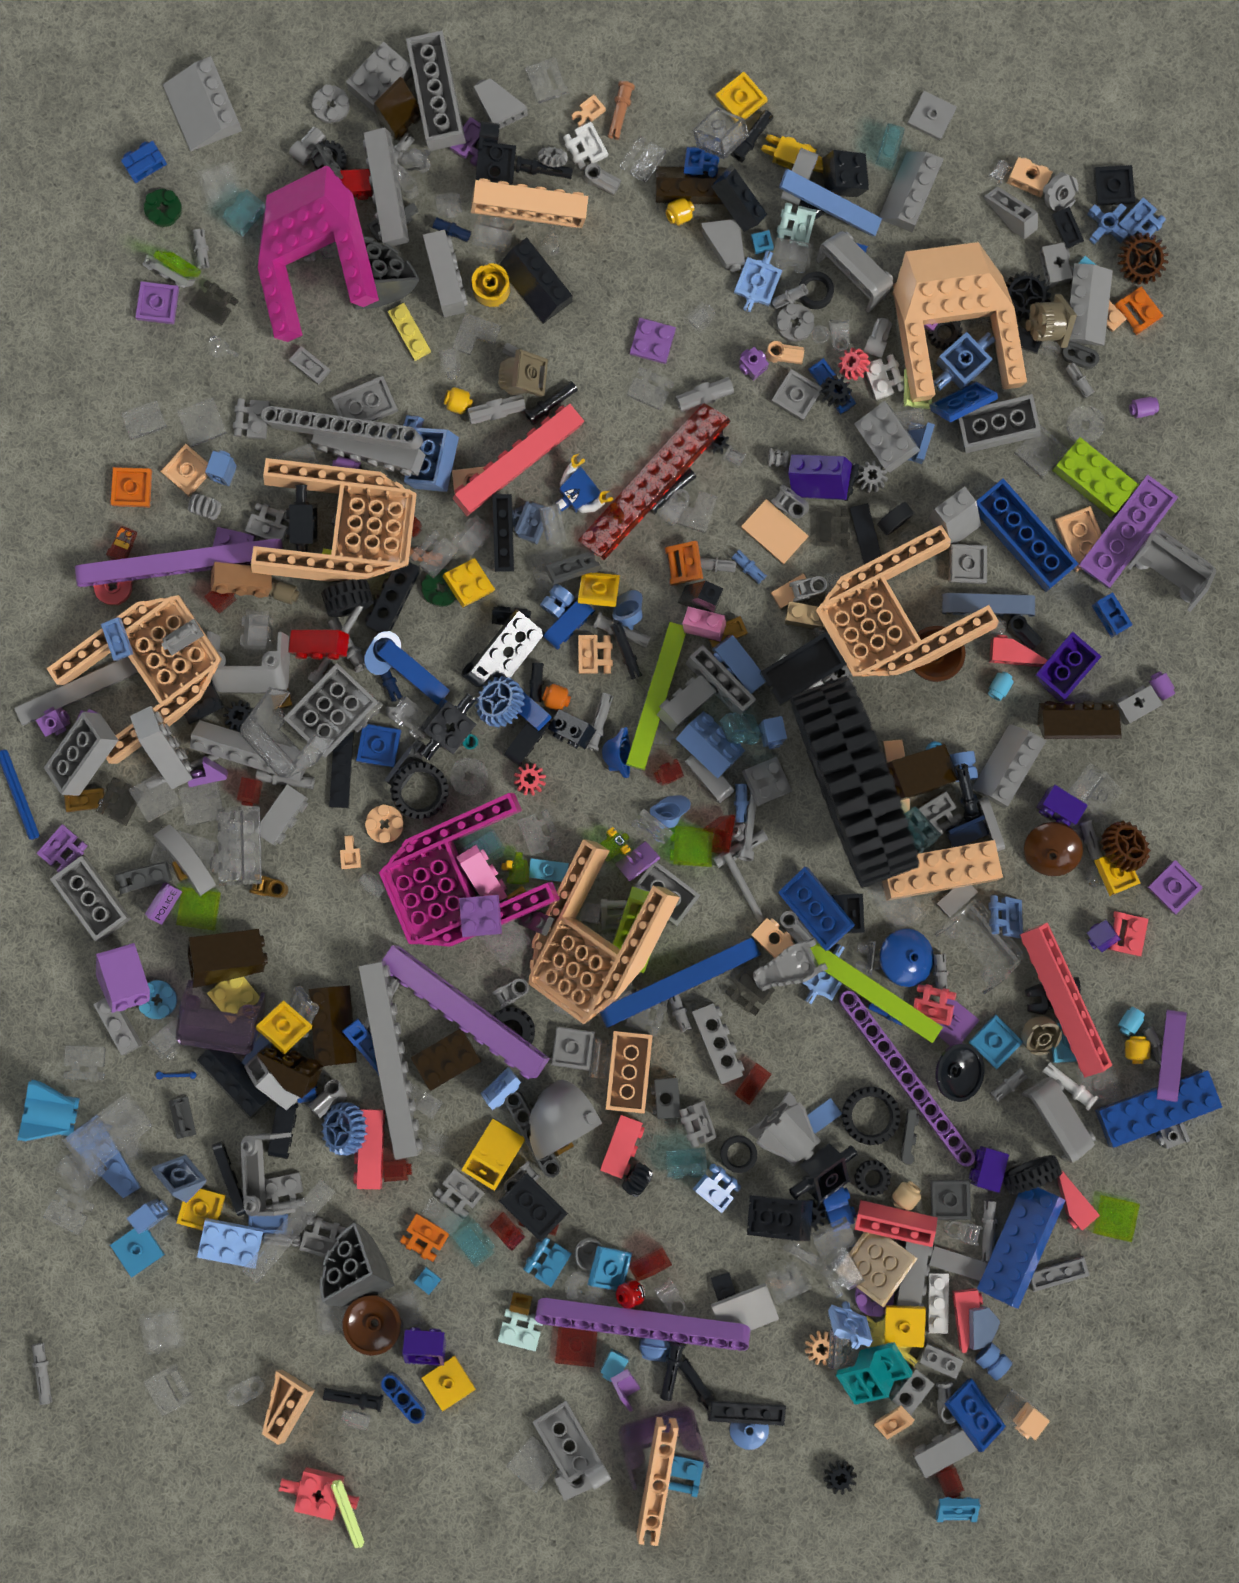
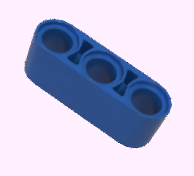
M577 600L547 630L543 637L558 650L563 641L566 642L574 634L573 631L576 628L579 629L587 621L586 618L594 614L595 610L589 604H581Z
M396 1373L386 1374L381 1382L383 1391L411 1423L417 1424L422 1422L426 1414L425 1406ZM393 1378L396 1386H387L386 1379ZM399 1394H407L409 1401L401 1402ZM417 1408L421 1410L422 1416L414 1417L411 1412L412 1409Z

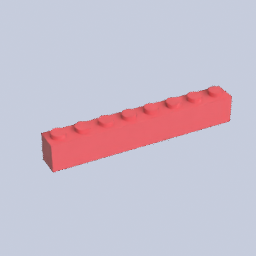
M571 404L566 407L564 405L559 407L555 411V416L545 418L540 423L541 427L531 429L526 434L528 436L523 441L521 439L517 440L512 445V450L509 452L507 450L503 451L498 456V461L488 463L483 468L484 472L480 475L478 473L474 474L469 479L470 483L466 486L462 484L454 491L456 494L452 499L466 516L470 515L490 499L493 494L499 492L582 426L584 420Z
M1048 922L1028 929L1020 934L1022 943L1026 947L1030 961L1037 971L1038 979L1046 991V996L1050 1000L1054 1014L1061 1024L1062 1032L1070 1044L1071 1052L1075 1055L1080 1071L1084 1077L1104 1072L1112 1066V1063Z

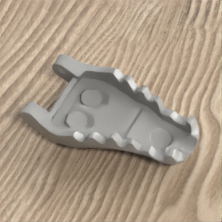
M815 940L796 943L786 948L765 966L755 970L753 978L757 987L764 991L774 986L803 983L812 979L820 972L827 970L826 963L818 965L810 947L816 945Z

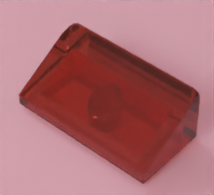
M755 1063L734 1095L750 1105L771 1076V1073L758 1063Z

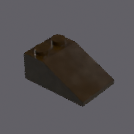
M399 77L374 103L380 126L382 128L385 127L395 140L399 136L403 137L407 133L408 127L412 123L416 124L421 118L419 104L402 77Z

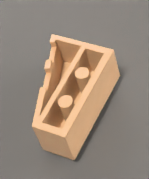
M284 1370L276 1371L262 1435L277 1445L285 1443L315 1390Z

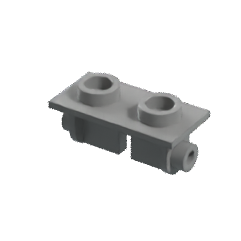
M192 619L162 638V646L165 650L168 649L171 655H174L204 636L196 620Z

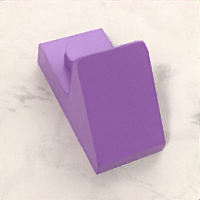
M204 756L202 763L205 771L201 769L192 771V780L188 781V785L193 787L226 780L228 770Z

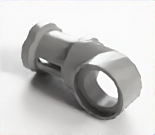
M937 1382L935 1387L938 1389V1416L945 1423H954L956 1419L953 1415L950 1419H945L943 1416L944 1410L948 1409L944 1403L952 1396L951 1387L953 1382Z

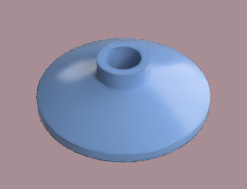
M730 1424L732 1440L743 1449L752 1450L764 1444L769 1434L768 1425ZM749 1427L753 1428V1433L747 1434L746 1429Z

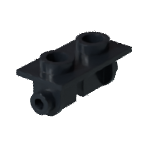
M499 605L493 607L492 624L504 625L513 614L511 607ZM514 608V611L517 609L530 620L531 611H528L527 608Z

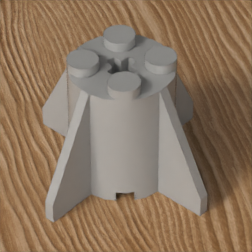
M787 1092L781 1103L772 1110L774 1113L770 1117L766 1115L761 1122L751 1126L747 1131L758 1139L757 1144L761 1148L785 1158L791 1166H795L801 1159L807 1160L813 1155L812 1149L820 1143L821 1139L813 1132L805 1107L800 1102L797 1103L795 1097L790 1092Z

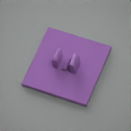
M645 841L615 865L631 881L661 858Z
M948 999L947 1004L954 1005L952 1022L949 1026L938 1023L943 1027L938 1036L951 1046L962 1043L979 1022V1019L956 1000Z

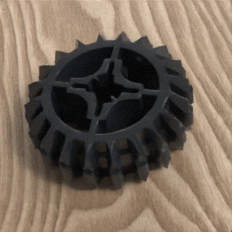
M1023 271L1022 275L1016 273L1014 277H1009L1008 282H1005L1015 308V314L1018 316V322H1021L1023 317L1025 322L1029 320L1030 309H1026L1028 304L1051 302L1048 299L1051 297V293L1047 292L1050 287L1044 286L1046 279L1040 281V275H1037L1035 278L1033 277V272H1030L1029 276H1027L1026 271ZM1026 284L1024 289H1013L1017 285ZM1032 286L1038 291L1039 294L1035 293L1032 290ZM1027 291L1026 295H1028L1029 298L1024 303L1025 299L1023 298V295ZM1013 299L1019 302V307L1014 303Z

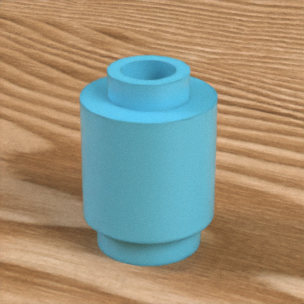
M1004 671L997 673L988 688L989 692L987 694L993 699L1001 701L1002 698L1006 697L1014 683L1012 676Z
M1131 1007L1119 1022V1031L1128 1037L1130 1035L1135 1036L1144 1021L1145 1014L1137 1008Z

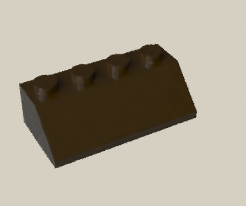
M656 166V203H670L676 199L685 198L687 201L690 200L692 204H723L711 185L727 168H718L717 174L714 177H710L707 171H703V175L693 176L684 174V167Z
M1106 700L1102 701V703H1094L1093 701H1083V703L1046 701L1045 703H1039L1037 725L1044 739H1121L1120 713L1115 702Z
M350 985L309 989L315 1060L322 1066L357 1063L356 1046L352 1044L342 1031L353 1023Z

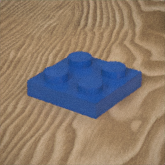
M363 723L356 761L393 768L396 764L401 730Z

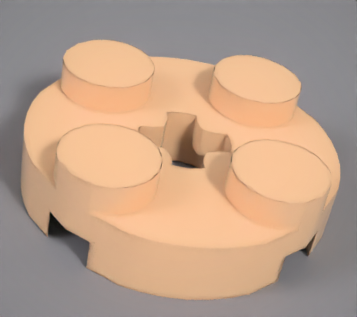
M380 805L373 808L367 815L365 822L368 835L379 843L394 842L403 832V816L392 806ZM388 819L390 827L388 829L385 827L381 829L380 821Z

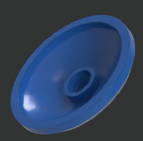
M897 930L891 933L882 944L880 950L881 968L885 976L898 986L912 987L922 983L927 979L933 968L932 946L928 939L916 930ZM912 954L915 956L914 961L911 959Z

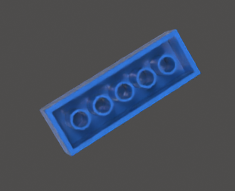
M1004 478L977 500L981 520L1045 592L1078 565V562Z
M1201 1070L1180 1078L1177 1102L1157 1099L1158 1087L1096 1109L1095 1112L1108 1146L1115 1148L1222 1108L1209 1071Z
M1039 1187L1018 1193L977 1290L1019 1309L1066 1201L1065 1199Z

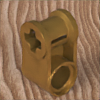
M253 874L254 882L249 893L275 898H283L287 895L288 886L286 883L271 879L270 877ZM281 884L282 892L275 894V886Z

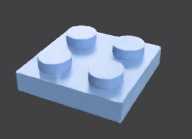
M507 1067L480 1094L487 1105L494 1110L504 1103L505 1098L510 1093H514L519 1088L521 1081Z

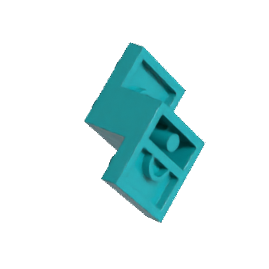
M892 1342L860 1350L855 1366L837 1370L836 1376L854 1405L888 1398L894 1381L910 1378L913 1371L896 1344Z

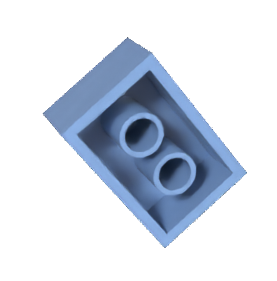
M415 428L423 439L419 449L426 456L419 475L411 474L410 477L405 476L404 483L414 489L447 492L459 437L445 429Z
M704 711L690 722L676 738L716 778H719L746 751L738 741L734 740L724 728L714 721L712 716Z

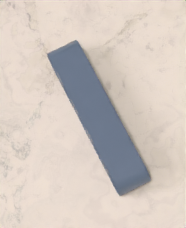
M942 594V614L946 615L947 613H953V615L974 613L990 605L995 616H1003V614H1009V616H1035V596Z

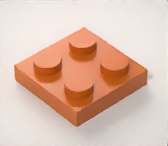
M113 467L111 505L150 508L152 470L146 468Z

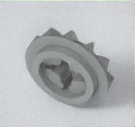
M548 146L547 148H541V151L538 152V160L546 166L559 167L566 164L568 160L567 153L561 148L557 149L556 147L551 148Z

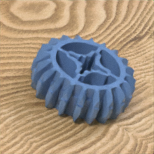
M503 676L500 678L494 677L493 681L488 680V685H482L483 690L478 691L480 697L475 698L478 702L475 705L476 713L480 716L481 720L489 726L498 728L500 726L506 727L507 723L512 724V719H518V712L523 713L520 708L525 706L523 702L525 699L524 691L519 683Z
M340 1102L332 1105L331 1109L327 1111V1115L323 1116L325 1121L321 1124L323 1126L321 1132L324 1133L322 1140L326 1141L325 1146L329 1148L330 1152L347 1156L358 1152V1149L362 1148V1143L366 1142L364 1136L368 1134L365 1131V1128L368 1126L365 1124L367 1118L363 1117L364 1111L359 1110V1106L350 1102Z

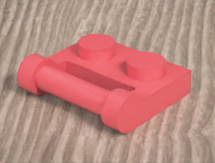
M1114 911L1113 929L1118 936L1120 935L1122 919L1127 920L1123 945L1119 946L1117 942L1107 950L1141 957L1148 919Z

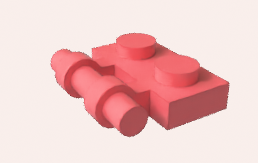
M918 984L917 992L923 993V998H915L914 1008L936 1023L951 1025L954 1005L947 1004V1000H955L956 993L946 988L938 989L934 988L933 985ZM931 995L940 997V1001L930 1000Z

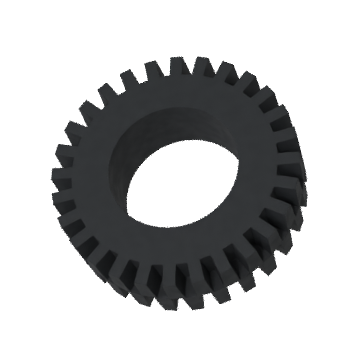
M846 675L790 696L795 719L807 749L809 760L813 766L814 774L820 785L823 798L826 801L845 854L861 888L918 868L917 850L912 833L908 827L907 817L901 807L903 805L900 796L894 787L895 782L887 768L884 753L881 752L875 731L872 730L868 714L865 712L862 701L850 678Z

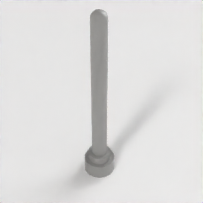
M363 606L354 607L341 631L348 634ZM324 657L318 669H315L314 672L311 671L308 679L317 684L325 676L324 672L332 659Z
M751 791L744 846L741 847L738 854V859L743 861H753L754 859L751 844L757 804Z

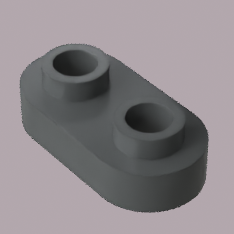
M1069 342L1067 348H1063L1061 352L1062 358L1066 362H1074L1077 366L1085 369H1092L1099 362V354L1095 350L1075 342ZM1068 351H1073L1074 356H1070ZM1085 358H1091L1092 362H1086Z

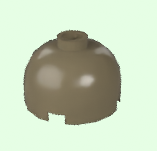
M1040 1015L1029 1019L1024 1024L1021 1038L1025 1047L1032 1054L1045 1055L1049 1053V1049L1052 1047L1056 1048L1059 1045L1062 1031L1058 1024L1050 1017Z

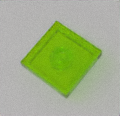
M157 250L153 257L167 265L171 270L184 277H198L201 273L200 269L172 251Z
M182 887L176 925L215 931L221 893L207 891L202 896H199L193 888Z
M1100 1195L1097 1213L1100 1216L1095 1220L1093 1233L1132 1242L1140 1204Z

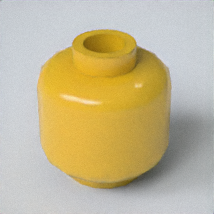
M685 198L676 199L667 205V210H665L666 217L671 224L674 223L680 226L692 219L694 206L690 200L687 201Z
M453 387L451 390H447L443 404L446 405L448 411L464 414L468 408H471L473 400L470 399L468 391Z
M1130 1036V1039L1125 1041V1057L1132 1060V1064H1144V1060H1148L1151 1057L1150 1041L1146 1040L1145 1036Z

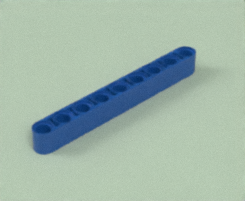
M752 937L610 1004L600 1012L606 1028L744 964L760 956L761 953Z

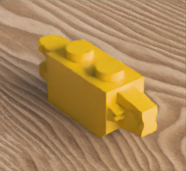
M767 134L765 139L769 143L776 145L777 149L768 145H763L761 148L762 152L773 156V163L792 170L801 148L816 153V149L809 144L796 142L792 137L782 136L779 138L771 134ZM818 156L813 171L823 173V157Z

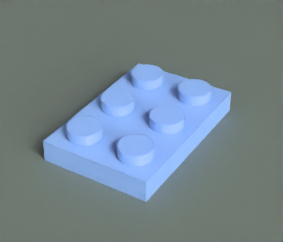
M206 1218L197 1258L255 1269L264 1229Z

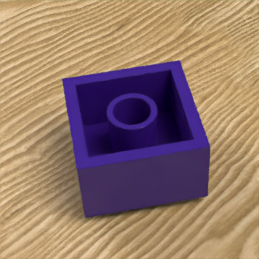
M1053 785L1046 790L1036 808L1040 810L1039 814L1046 818L1052 817L1056 822L1072 827L1078 823L1088 805L1057 785Z
M980 1146V1149H976L974 1154L976 1164L975 1168H971L969 1173L970 1184L999 1193L1010 1154Z
M416 1327L405 1330L403 1343L405 1363L444 1366L446 1350L445 1332H441L440 1329L422 1331L421 1328Z

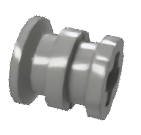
M770 448L768 467L772 464H775L776 467H779V465L787 467L789 451L781 452L778 449L773 451Z

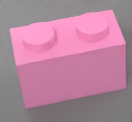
M688 607L682 624L684 633L721 642L726 627L725 615Z

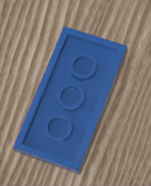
M804 867L778 892L825 951H828L855 926L808 867Z

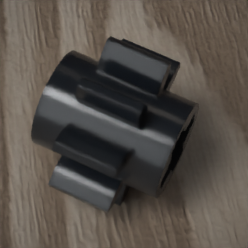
M714 430L713 436L707 437V440L711 442L707 445V448H712L713 454L719 451L722 455L723 448H729V445L725 443L729 440V437H725L723 431L716 433ZM715 439H718V441H722L721 445L715 443Z

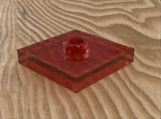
M559 1327L555 1363L594 1367L598 1332Z

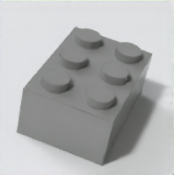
M383 42L346 81L348 90L376 114L375 101L399 77H402L406 82L413 75L412 67Z
M886 401L854 423L882 466L889 473L921 451Z
M658 862L651 865L634 886L648 892L651 891L653 886L664 887L679 896L680 898L668 920L676 927L700 897V894Z

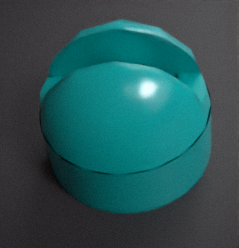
M469 734L463 741V746L466 749L476 748L479 743L477 736ZM471 737H473V746H470Z

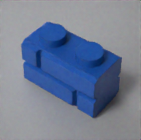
M153 140L142 143L139 149L134 152H127L121 159L135 183L167 165Z

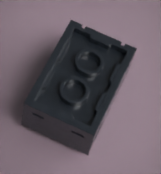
M750 1195L749 1202L751 1204H749V1228H747V1235L794 1241H810L813 1201Z

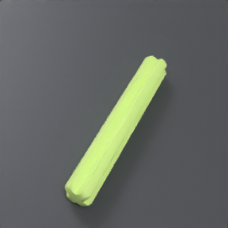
M335 1480L332 1482L331 1488L353 1547L361 1548L364 1544V1539L341 1480Z

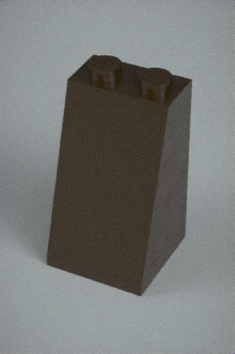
M945 744L886 763L889 773L892 774L895 782L894 787L901 801L928 793L959 780Z
M259 929L189 937L187 955L192 987L198 988L264 972L268 959L267 953H263L262 947H265L264 936H260Z

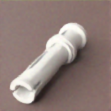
M1051 1062L1043 1070V1073L1055 1080L1059 1079L1064 1089L1072 1094V1099L1081 1102L1086 1106V1110L1089 1111L1099 1098L1097 1095L1094 1096L1088 1092L1084 1085L1079 1086L1052 1065Z

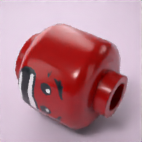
M636 1280L623 1283L616 1290V1299L623 1308L630 1309L644 1301L645 1289Z

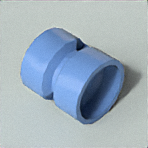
M555 584L549 591L550 596H546L540 603V606L553 617L559 619L566 611L565 606L569 607L575 597L561 585Z
M974 751L950 755L954 767L960 765V769H962L961 764L965 763L968 765L970 780L978 778L977 769L973 766L976 762Z
M992 1342L989 1347L983 1348L975 1357V1361L983 1369L987 1368V1373L995 1381L1000 1379L1012 1365V1361L1005 1354L1000 1355V1350Z

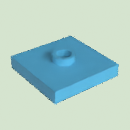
M995 1014L968 1043L976 1048L997 1070L1023 1041Z
M132 1229L110 1245L131 1278L165 1255L149 1230L138 1234L135 1229Z
M597 1246L588 1285L617 1290L619 1285L625 1283L632 1253Z

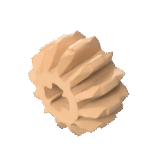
M820 1331L816 1332L817 1338L810 1334L809 1337L812 1342H805L807 1346L811 1347L805 1349V1353H811L808 1359L811 1361L815 1358L816 1365L819 1364L820 1359L823 1365H826L827 1358L830 1362H833L834 1360L830 1355L838 1354L837 1351L833 1350L838 1347L837 1343H832L835 1339L834 1336L828 1338V1332L826 1331L823 1333V1337H821ZM819 1344H823L826 1349H823V1353L817 1350Z

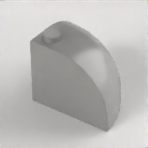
M557 1080L547 1086L537 1097L535 1106L531 1110L529 1119L531 1136L529 1137L537 1161L602 1124L585 1094L574 1084L566 1080Z

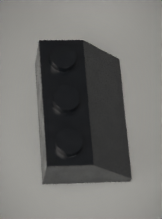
M730 165L711 185L743 232L759 225L767 216L766 211L733 165Z

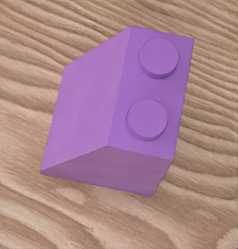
M134 943L96 954V977L112 1013L124 1011L136 1005L140 1006L150 1001V989Z

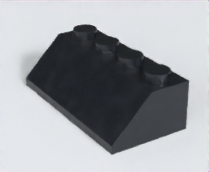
M527 237L514 246L499 263L506 270L511 284L543 324L573 302V295Z
M221 1040L207 1048L197 1059L198 1064L250 1120L271 1099L254 1086L244 1064Z

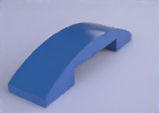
M357 1019L342 1031L379 1076L371 1032Z

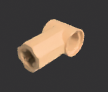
M773 341L769 344L766 351V358L769 362L776 363L779 361L802 365L804 347L785 345L779 341ZM771 350H778L779 355L772 354Z

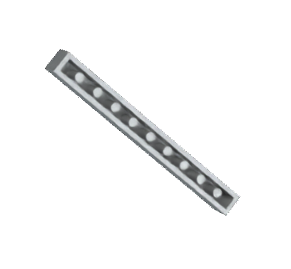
M385 961L359 966L394 1157L396 1160L418 1156L421 1150H423L422 1139L418 1138L419 1122L418 1119H415L413 1112L416 1111L414 1099L411 1100L410 1092H412L411 1081L407 1080L406 1075L408 1064L403 1059L405 1047L399 1038L401 1026L399 1022H396L395 1015L398 1014L396 1003H393L392 1000L394 995L393 985L389 984L388 979L390 968L389 965H386Z

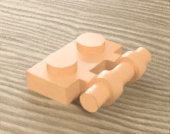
M578 635L579 674H598V666H603L604 674H611V666H613L611 649H613V643H611L610 635H604L603 642H598L597 635ZM598 649L603 650V659H598Z

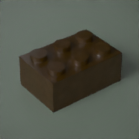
M461 1029L456 1030L411 1057L430 1091L482 1061L466 1032Z

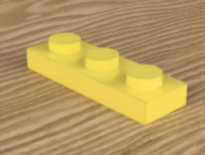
M405 303L389 310L388 314L414 361L431 353Z

